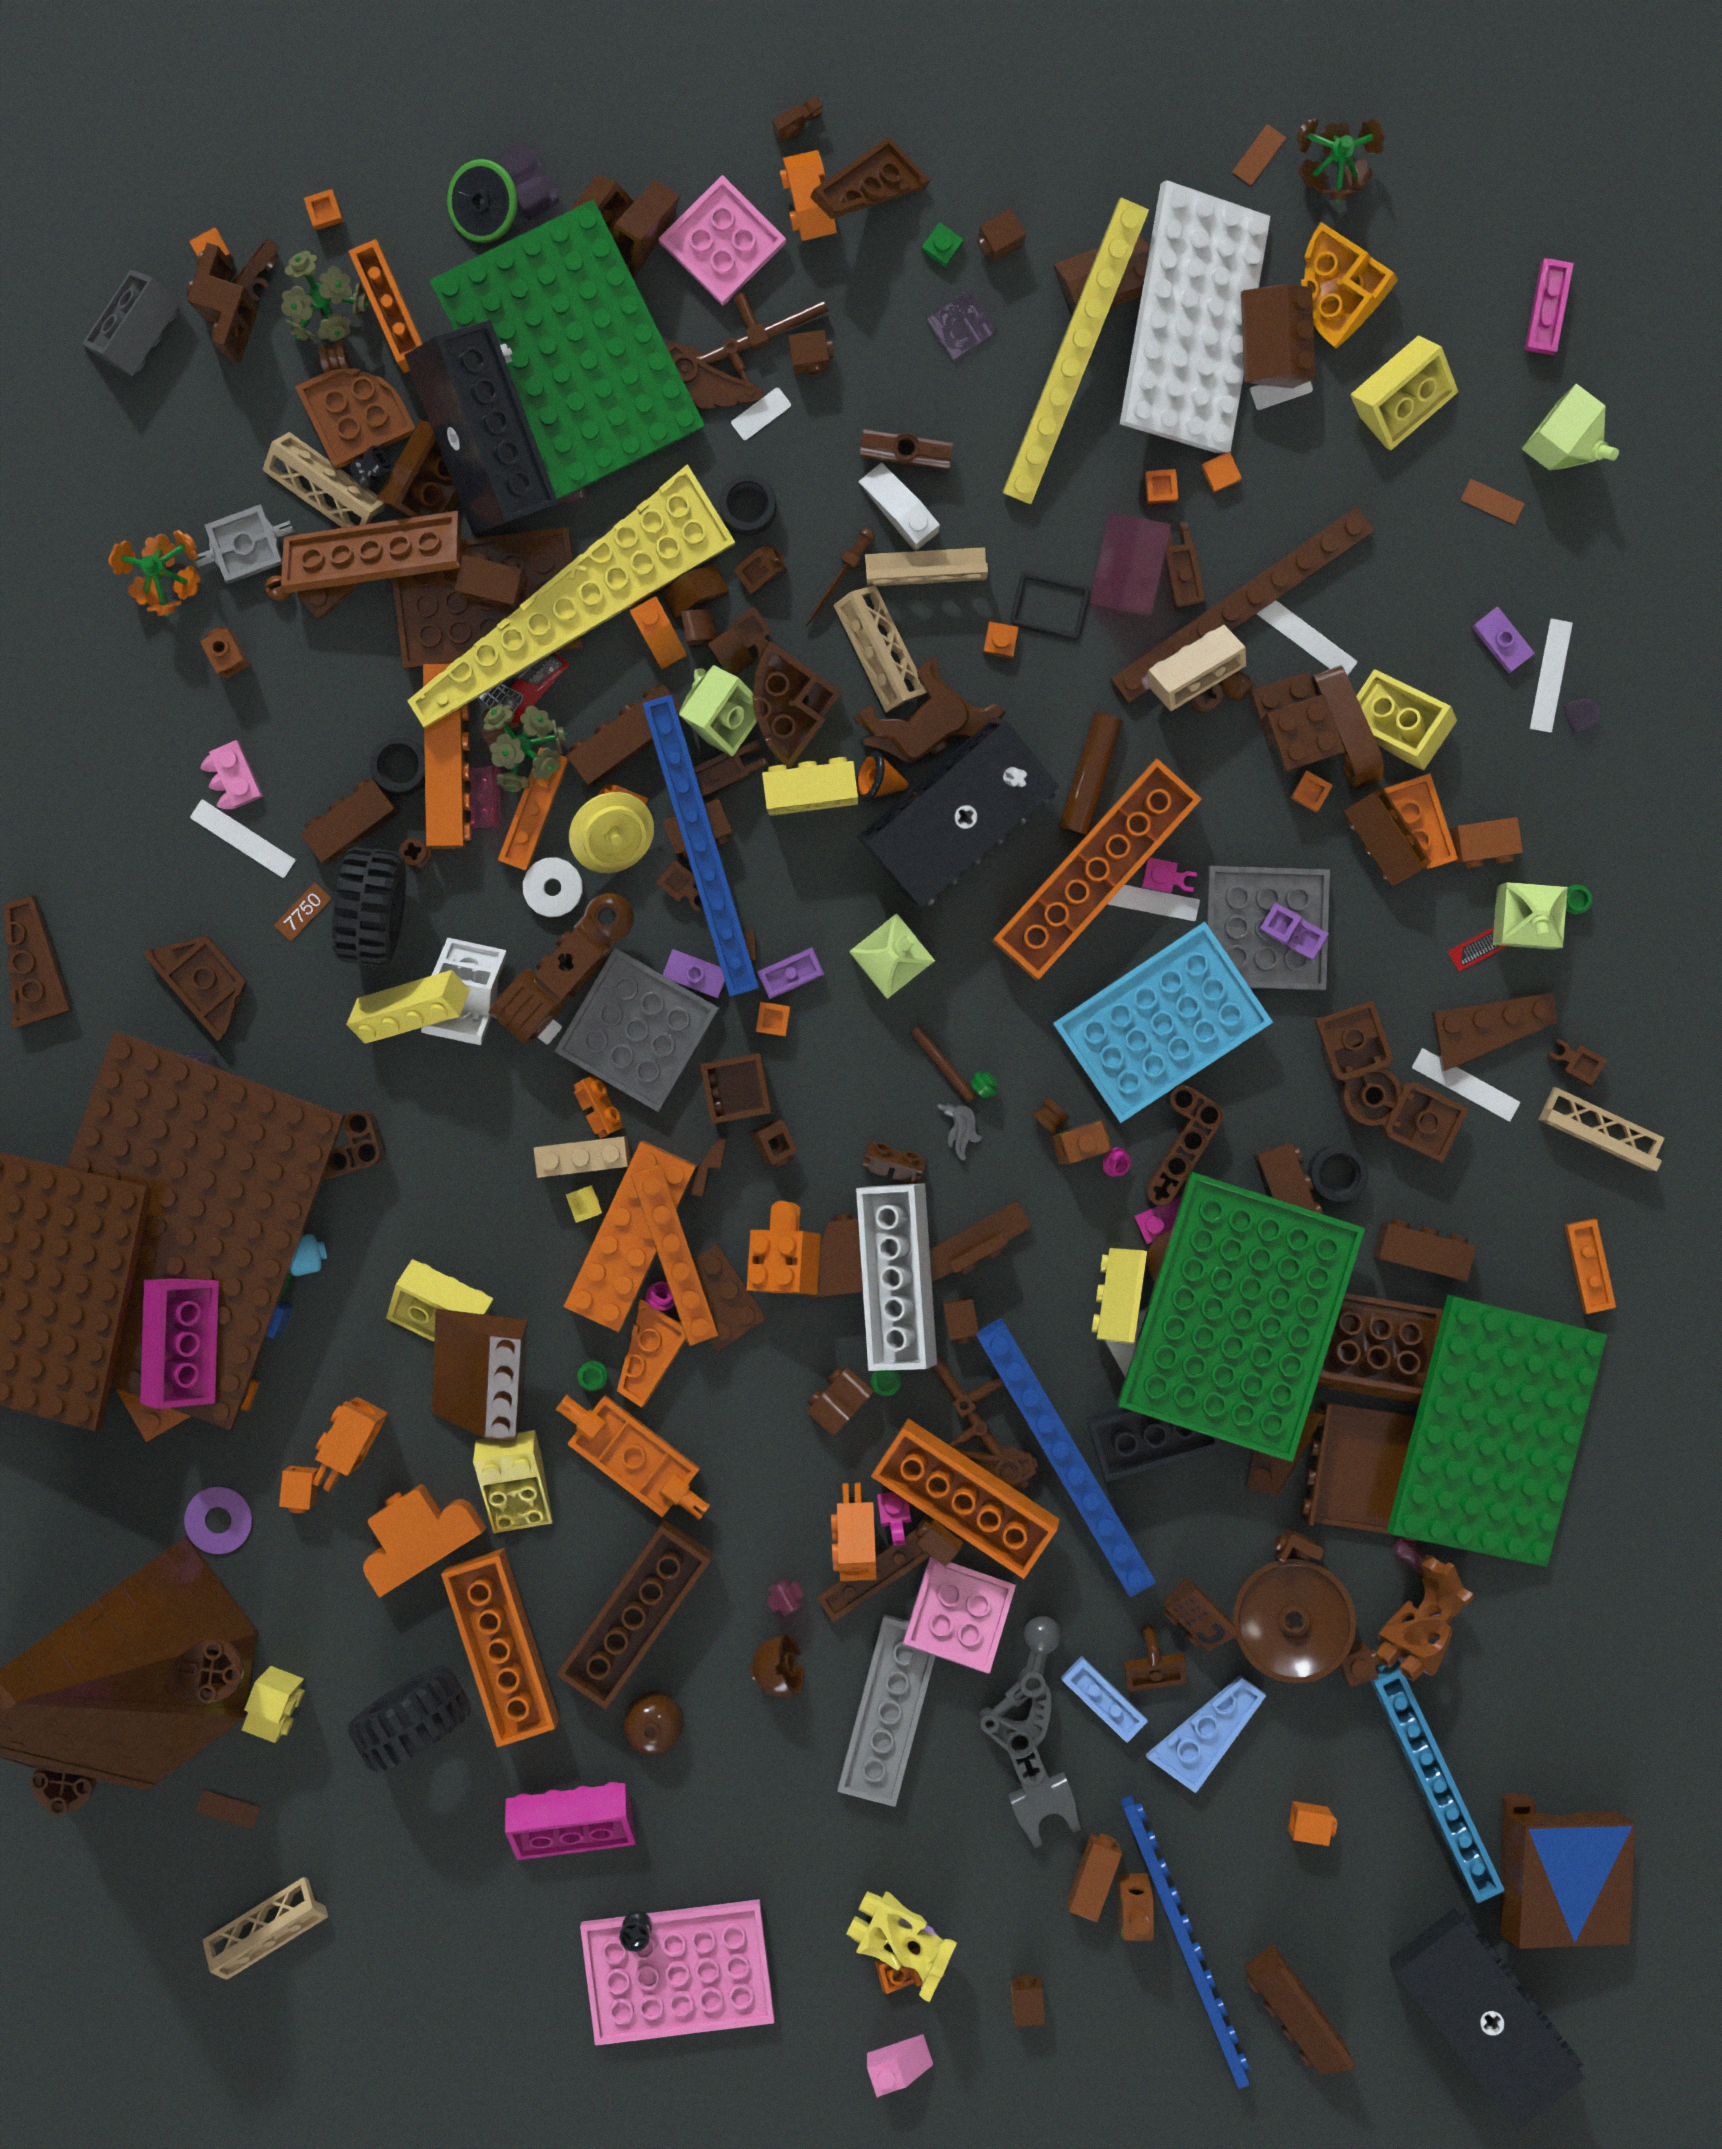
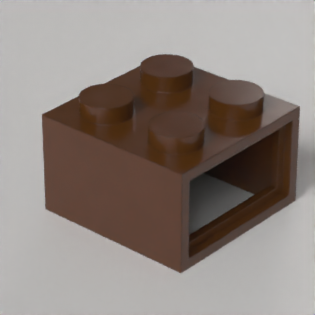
M761 1053L700 1064L711 1124L772 1113Z

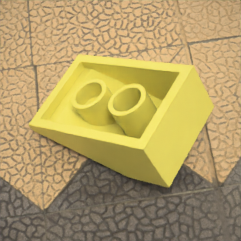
M1375 669L1356 696L1377 744L1399 759L1423 771L1457 722L1450 705Z

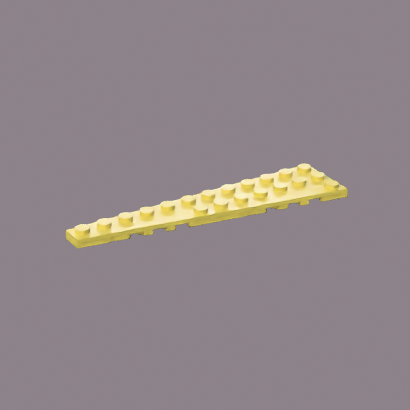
M688 464L664 483L650 498L638 505L624 520L619 521L605 536L593 543L586 552L580 554L529 597L515 612L497 624V627L489 634L478 640L470 650L452 662L444 672L439 673L407 700L424 729L675 581L685 572L697 568L735 545L733 537Z

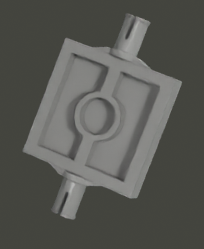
M260 504L205 524L210 550L197 554L198 559L195 563L199 568L215 561L221 569L225 582L230 584L282 565L283 558L279 550L278 538L295 533V530L290 520L273 526L268 520L264 507Z

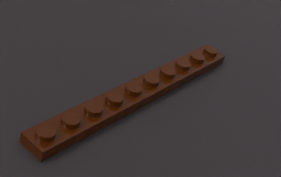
M1356 506L1119 672L1110 681L1128 705L1150 689L1148 670L1157 662L1164 661L1177 653L1182 647L1191 645L1209 631L1216 630L1222 625H1225L1232 632L1374 532L1373 527L1359 507Z

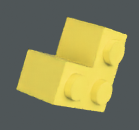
M270 1666L254 1683L244 1709L248 1714L242 1731L276 1743L282 1735L287 1736L294 1721V1718L290 1717L294 1708L299 1706L305 1690L301 1689L304 1678Z

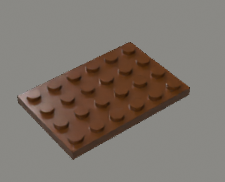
M568 527L461 540V560L463 554L472 556L475 552L489 556L492 562L501 564L502 560H509L520 564V569H523L527 576L519 606L573 561L570 530ZM459 568L392 578L402 667L404 670L423 668V664H451L516 610L459 596L454 590ZM582 636L555 652L584 649Z

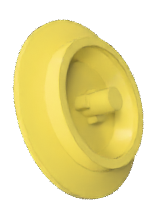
M609 792L596 796L585 803L572 820L569 829L571 851L584 867L592 871L615 873L625 870L637 863L649 849L654 835L653 817L647 806L631 794Z

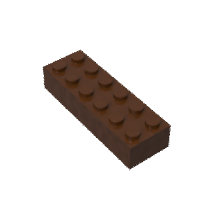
M663 1519L566 1657L556 1675L606 1710L712 1559L713 1552L666 1519Z

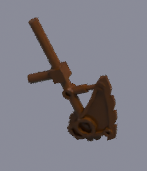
M739 293L734 297V300L747 327L745 336L736 340L728 339L723 346L705 354L701 351L697 352V348L691 345L685 347V345H679L676 341L673 344L668 343L666 347L695 406L703 410L716 409L715 405L728 408L737 406V402L750 403L764 398L762 389H756L755 385L749 382L745 372L746 367L739 352L749 347H752L753 351L768 345L769 338L827 313L828 309L824 300L763 327L762 323L758 324L745 293ZM729 357L736 373H739L742 379L730 376L709 365Z
M936 1351L937 1365L932 1367L954 1398L952 1404L960 1416H966L972 1427L958 1435V1438L948 1445L1018 1492H1020V1488L1025 1489L1029 1485L1028 1479H1032V1476L1036 1474V1468L1039 1467L1036 1456L1032 1457L1031 1452L1018 1451L1015 1446H1010V1448L1000 1447L988 1429L987 1421L982 1419L975 1410L977 1408L976 1403L1005 1385L1000 1375H997L971 1393L968 1390L963 1392ZM979 1436L990 1453L967 1451L955 1447L959 1444L963 1445L974 1437Z

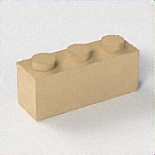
M1222 625L1216 630L1209 631L1191 645L1182 647L1174 655L1164 661L1157 662L1148 670L1150 689L1170 711H1173L1246 667V648L1225 625Z
M628 1136L534 1147L537 1178L628 1167L631 1162Z

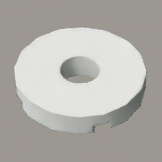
M557 857L544 858L534 863L526 872L523 880V895L527 904L536 913L549 918L562 917L575 909L580 903L583 895V880L578 870L568 861ZM552 879L558 880L561 884V891L555 896H549L545 891L546 883Z

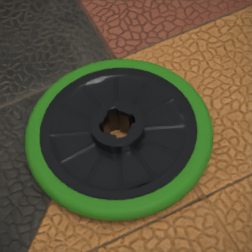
M485 159L473 160L464 164L453 176L448 189L447 206L451 221L461 235L476 243H490L504 236L512 226L517 212L516 189L506 170L497 163ZM483 198L485 202L481 205L480 199Z

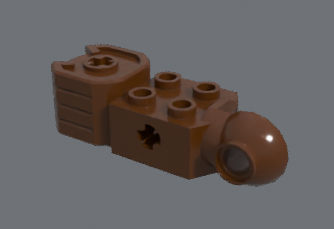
M614 893L597 895L589 902L585 909V915L574 926L573 932L566 931L556 942L558 949L551 956L547 953L536 965L538 971L535 973L531 969H525L497 998L488 1013L494 1019H497L502 1026L507 1027V1030L511 1034L516 1035V1038L523 1044H531L607 960L612 952L610 948L629 934L634 922V913L629 902L622 896ZM607 909H613L616 913L615 922L608 926L603 925L600 919L602 912ZM569 958L572 959V964L574 965L572 969L567 968L566 960Z

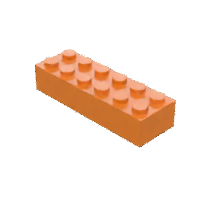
M640 1141L563 1306L617 1332L623 1328L657 1255L631 1174L660 1165L677 1212L697 1169V1165L646 1141Z
M909 1418L871 1475L872 1478L1023 1579L1058 1529L1059 1518Z
M505 1548L447 1566L441 1573L497 1748L554 1730L560 1720Z

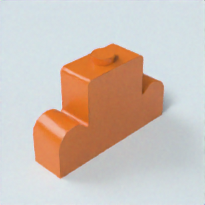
M423 1484L418 1485L403 1496L398 1491L384 1501L386 1504L384 1508L368 1519V1524L382 1547L376 1549L365 1560L363 1565L364 1574L380 1598L480 1535L486 1529V1526L473 1505L464 1499L452 1501L441 1512Z

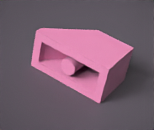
M924 2034L867 2053V2070L877 2097L906 2088L933 2066V2060Z

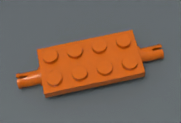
M566 1395L555 1409L577 1425L576 1433L567 1444L661 1517L665 1515L673 1504L675 1506L679 1504L699 1521L703 1513L709 1508L710 1504L689 1490L690 1486L688 1484L700 1467L608 1396L604 1395L593 1411L585 1410L571 1399L569 1395Z

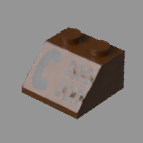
M1188 1576L1162 1600L1167 1609L1164 1614L1175 1626L1181 1623L1188 1630L1185 1635L1197 1648L1202 1644L1210 1651L1239 1634L1229 1617Z

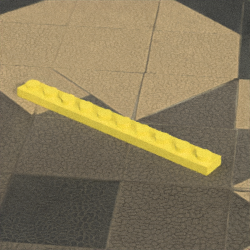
M1122 197L1118 200L1003 489V494L1027 504H1032L1149 209Z

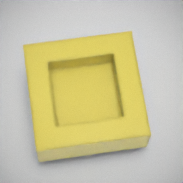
M592 1185L566 1194L576 1223L602 1214L598 1197Z

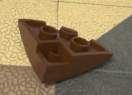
M769 641L755 671L754 694L752 696L756 722H758L764 735L765 742L772 752L785 765L791 768L826 720L824 716L842 692L807 665Z

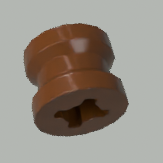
M338 340L334 345H327L326 343L318 345L319 357L324 373L336 369L344 370L351 368L344 340Z
M1217 683L1190 700L1192 707L1202 713L1211 712L1220 704L1223 698L1222 687Z
M1048 1097L1043 1101V1107L1031 1114L1035 1120L1053 1135L1056 1133L1060 1122L1066 1121L1069 1118Z

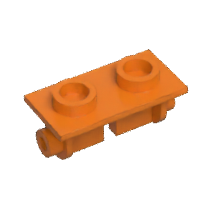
M592 1075L573 1085L575 1088L573 1093L582 1110H586L591 1106L594 1112L586 1116L594 1135L598 1134L601 1139L624 1127L621 1122L620 1113L612 1105L607 1095V1088L599 1077Z

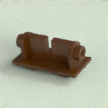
M869 1142L862 1167L867 1168L868 1172L887 1177L889 1168H894L895 1171L892 1179L908 1184H913V1182L919 1184L924 1172L926 1159L911 1151L901 1152L892 1149L885 1143Z

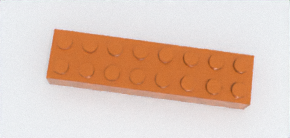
M1156 758L996 935L992 942L1035 981L1039 980L1202 798Z

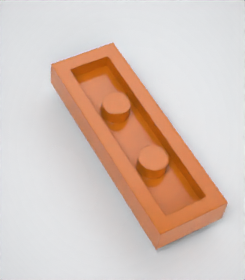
M1597 1219L1564 1225L1583 1313L1590 1314L1616 1308Z

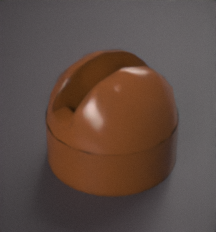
M271 576L265 584L266 593L276 601L286 600L291 593H285L281 586L271 589V586L281 583V576Z

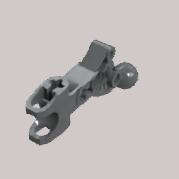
M1036 1616L1026 1624L1023 1639L1030 1652L1027 1666L1019 1674V1681L1005 1693L1007 1697L994 1709L985 1707L979 1713L981 1729L1009 1752L1023 1787L1008 1793L1019 1825L1028 1835L1034 1848L1043 1845L1039 1835V1824L1047 1815L1058 1814L1063 1816L1073 1833L1081 1830L1077 1818L1076 1802L1065 1772L1049 1777L1037 1748L1038 1744L1046 1736L1051 1713V1691L1043 1675L1047 1654L1054 1651L1061 1641V1629L1058 1623L1047 1616ZM1029 1697H1032V1705L1026 1720L1016 1721L1004 1715L1013 1706L1018 1708ZM1021 1735L1027 1738L1022 1745H1014L1012 1743L1013 1738ZM1029 1756L1031 1765L1034 1768L1031 1772H1029L1025 1765L1024 1758Z

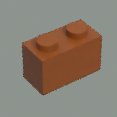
M1518 817L1461 825L1450 829L1451 839L1458 860H1455V865L1465 863L1466 869L1484 866V860L1495 859V864L1514 861L1513 856L1523 853Z

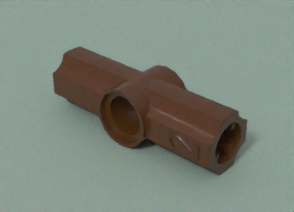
M863 429L860 457L894 462L901 467L920 466L949 471L953 443L918 438L909 432L898 435ZM907 444L913 447L914 452L909 456H904L899 453L898 448Z

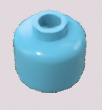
M313 1234L303 1235L290 1270L291 1274L301 1276L320 1271L322 1267L321 1260L327 1259L324 1242H317Z

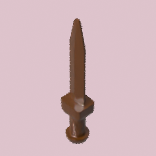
M861 529L859 531L861 535L851 550L844 552L840 558L844 566L816 605L805 627L809 625L822 609L849 567L854 571L857 569L864 550L870 541L873 543L875 541V533L871 529Z

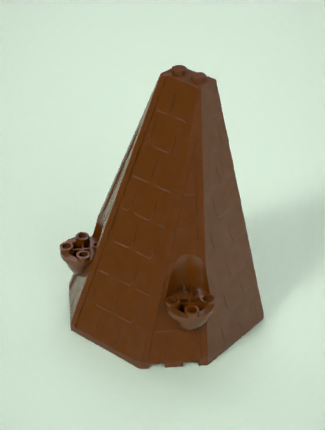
M188 1536L181 1539L0 1669V1759L29 1769L36 1768L30 1777V1786L37 1801L49 1810L52 1815L60 1816L75 1812L83 1807L92 1797L96 1782L142 1790L151 1789L247 1715V1711H244L248 1700L249 1686L252 1684L253 1657L259 1631Z

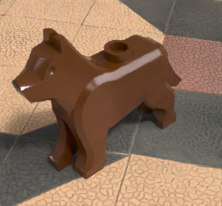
M932 656L917 669L918 679L927 694V700L907 721L902 719H878L872 705L861 710L852 718L858 725L873 735L872 737L864 738L863 745L877 748L903 762L911 763L921 759L930 751L933 755L941 751L948 745L945 741L948 737L970 738L992 718L1001 719L1006 712L996 704H991L985 708H977L965 702L959 694L943 683L938 670V660L935 656Z

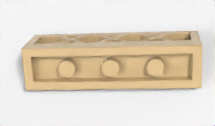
M288 432L272 441L262 470L342 528L357 526L351 522L347 511H353L362 518L359 525L370 524L371 519L384 510L385 504L376 499L378 495L370 489L361 486L342 469L335 470L331 461L292 433ZM276 458L284 462L288 473H283L274 466ZM299 476H304L309 480L312 490L308 491L302 486ZM324 493H328L333 497L337 508H332L326 503Z
M985 547L865 554L867 587L873 585L890 586L986 580L988 574Z
M876 585L852 591L834 604L835 610L885 712L893 711L907 701L924 696L926 692L918 679L917 669ZM869 595L874 605V610L867 606L863 597ZM878 623L885 628L887 637L880 633L877 627ZM891 650L898 655L900 664L893 660ZM904 677L911 681L915 691H908L904 683Z
M1553 1087L1538 1120L1645 1170H1658L1662 1160L1656 1158L1665 1139L1664 1137L1557 1087ZM1558 1096L1568 1100L1572 1113L1563 1115L1553 1110ZM1576 1105L1583 1107V1109L1577 1110ZM1587 1111L1595 1113L1599 1125L1591 1128L1583 1124L1579 1114ZM1603 1117L1611 1121L1604 1123ZM1616 1123L1621 1125L1626 1138L1617 1140L1609 1136L1606 1127ZM1630 1130H1632V1131H1634V1132H1636V1133H1638V1134L1631 1135ZM1645 1136L1654 1140L1648 1154L1636 1148L1634 1139Z
M306 1877L299 1879L203 1939L210 1973L228 1980L328 1917L326 1906L314 1900L309 1879ZM302 1890L305 1901L295 1907L289 1906L294 1894ZM275 1906L279 1907L275 1920L265 1923L264 1920L268 1911ZM249 1922L254 1923L249 1936L244 1939L238 1938L244 1925ZM223 1938L229 1939L224 1951L216 1956L214 1944Z

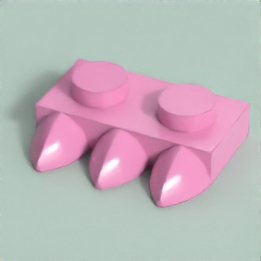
M235 740L210 751V755L202 762L201 770L218 772L212 778L208 787L217 791L226 790V793L220 797L217 807L221 809H235L263 797L240 741Z

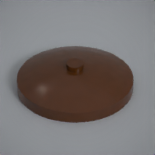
M1286 1559L1285 1563L1279 1560L1269 1563L1255 1571L1246 1580L1235 1601L1233 1624L1239 1632L1236 1636L1237 1642L1250 1663L1263 1674L1273 1679L1287 1683H1307L1319 1680L1336 1670L1346 1659L1352 1648L1356 1634V1614L1351 1597L1339 1579L1318 1564L1300 1559Z

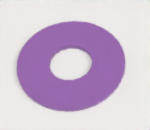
M222 1486L210 1487L199 1492L188 1504L184 1517L185 1529L190 1540L199 1549L212 1554L228 1553L241 1546L249 1536L252 1528V1512L248 1502L237 1491ZM221 1507L229 1512L231 1525L226 1532L215 1533L207 1527L206 1515L212 1508Z

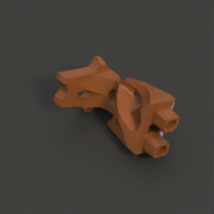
M1428 1554L1421 1563L1423 1572L1421 1573L1420 1580L1425 1589V1596L1421 1605L1416 1609L1412 1602L1407 1601L1378 1633L1382 1643L1376 1652L1379 1663L1391 1668L1398 1658L1403 1660L1399 1670L1406 1678L1413 1682L1423 1672L1431 1676L1437 1672L1453 1633L1451 1626H1449L1451 1620L1464 1606L1468 1605L1475 1598L1473 1593L1463 1587L1453 1564L1449 1562L1448 1564L1441 1563ZM1409 1616L1414 1617L1413 1620L1404 1622ZM1434 1637H1440L1434 1644H1429V1641Z

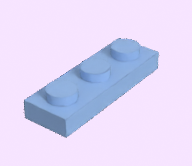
M1083 1656L1061 1677L1062 1681L1126 1743L1148 1722L1147 1718Z

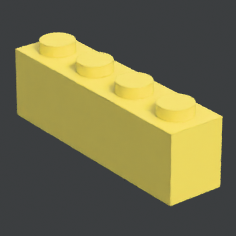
M453 970L442 972L357 998L346 1025L364 1044L460 1017L470 989Z

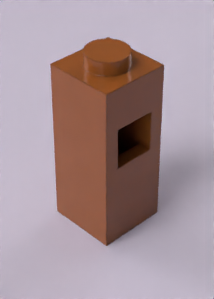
M1090 1834L1066 1900L1070 1913L1098 1922L1122 1856L1120 1846L1113 1837L1106 1834H1100L1099 1836Z

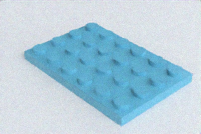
M1204 921L1053 1024L1119 1122L1122 1123L1273 1023V1021Z

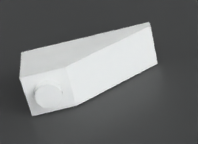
M882 462L858 481L860 486L914 551L919 550L939 533L940 524Z

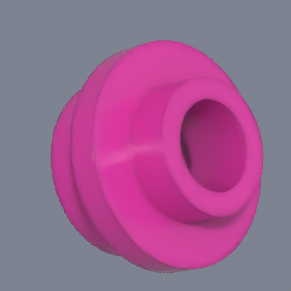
M1120 1147L1112 1148L1103 1159V1170L1111 1177L1123 1176L1131 1165L1130 1156Z
M656 1282L648 1288L646 1300L652 1308L665 1311L673 1307L674 1301L667 1282Z

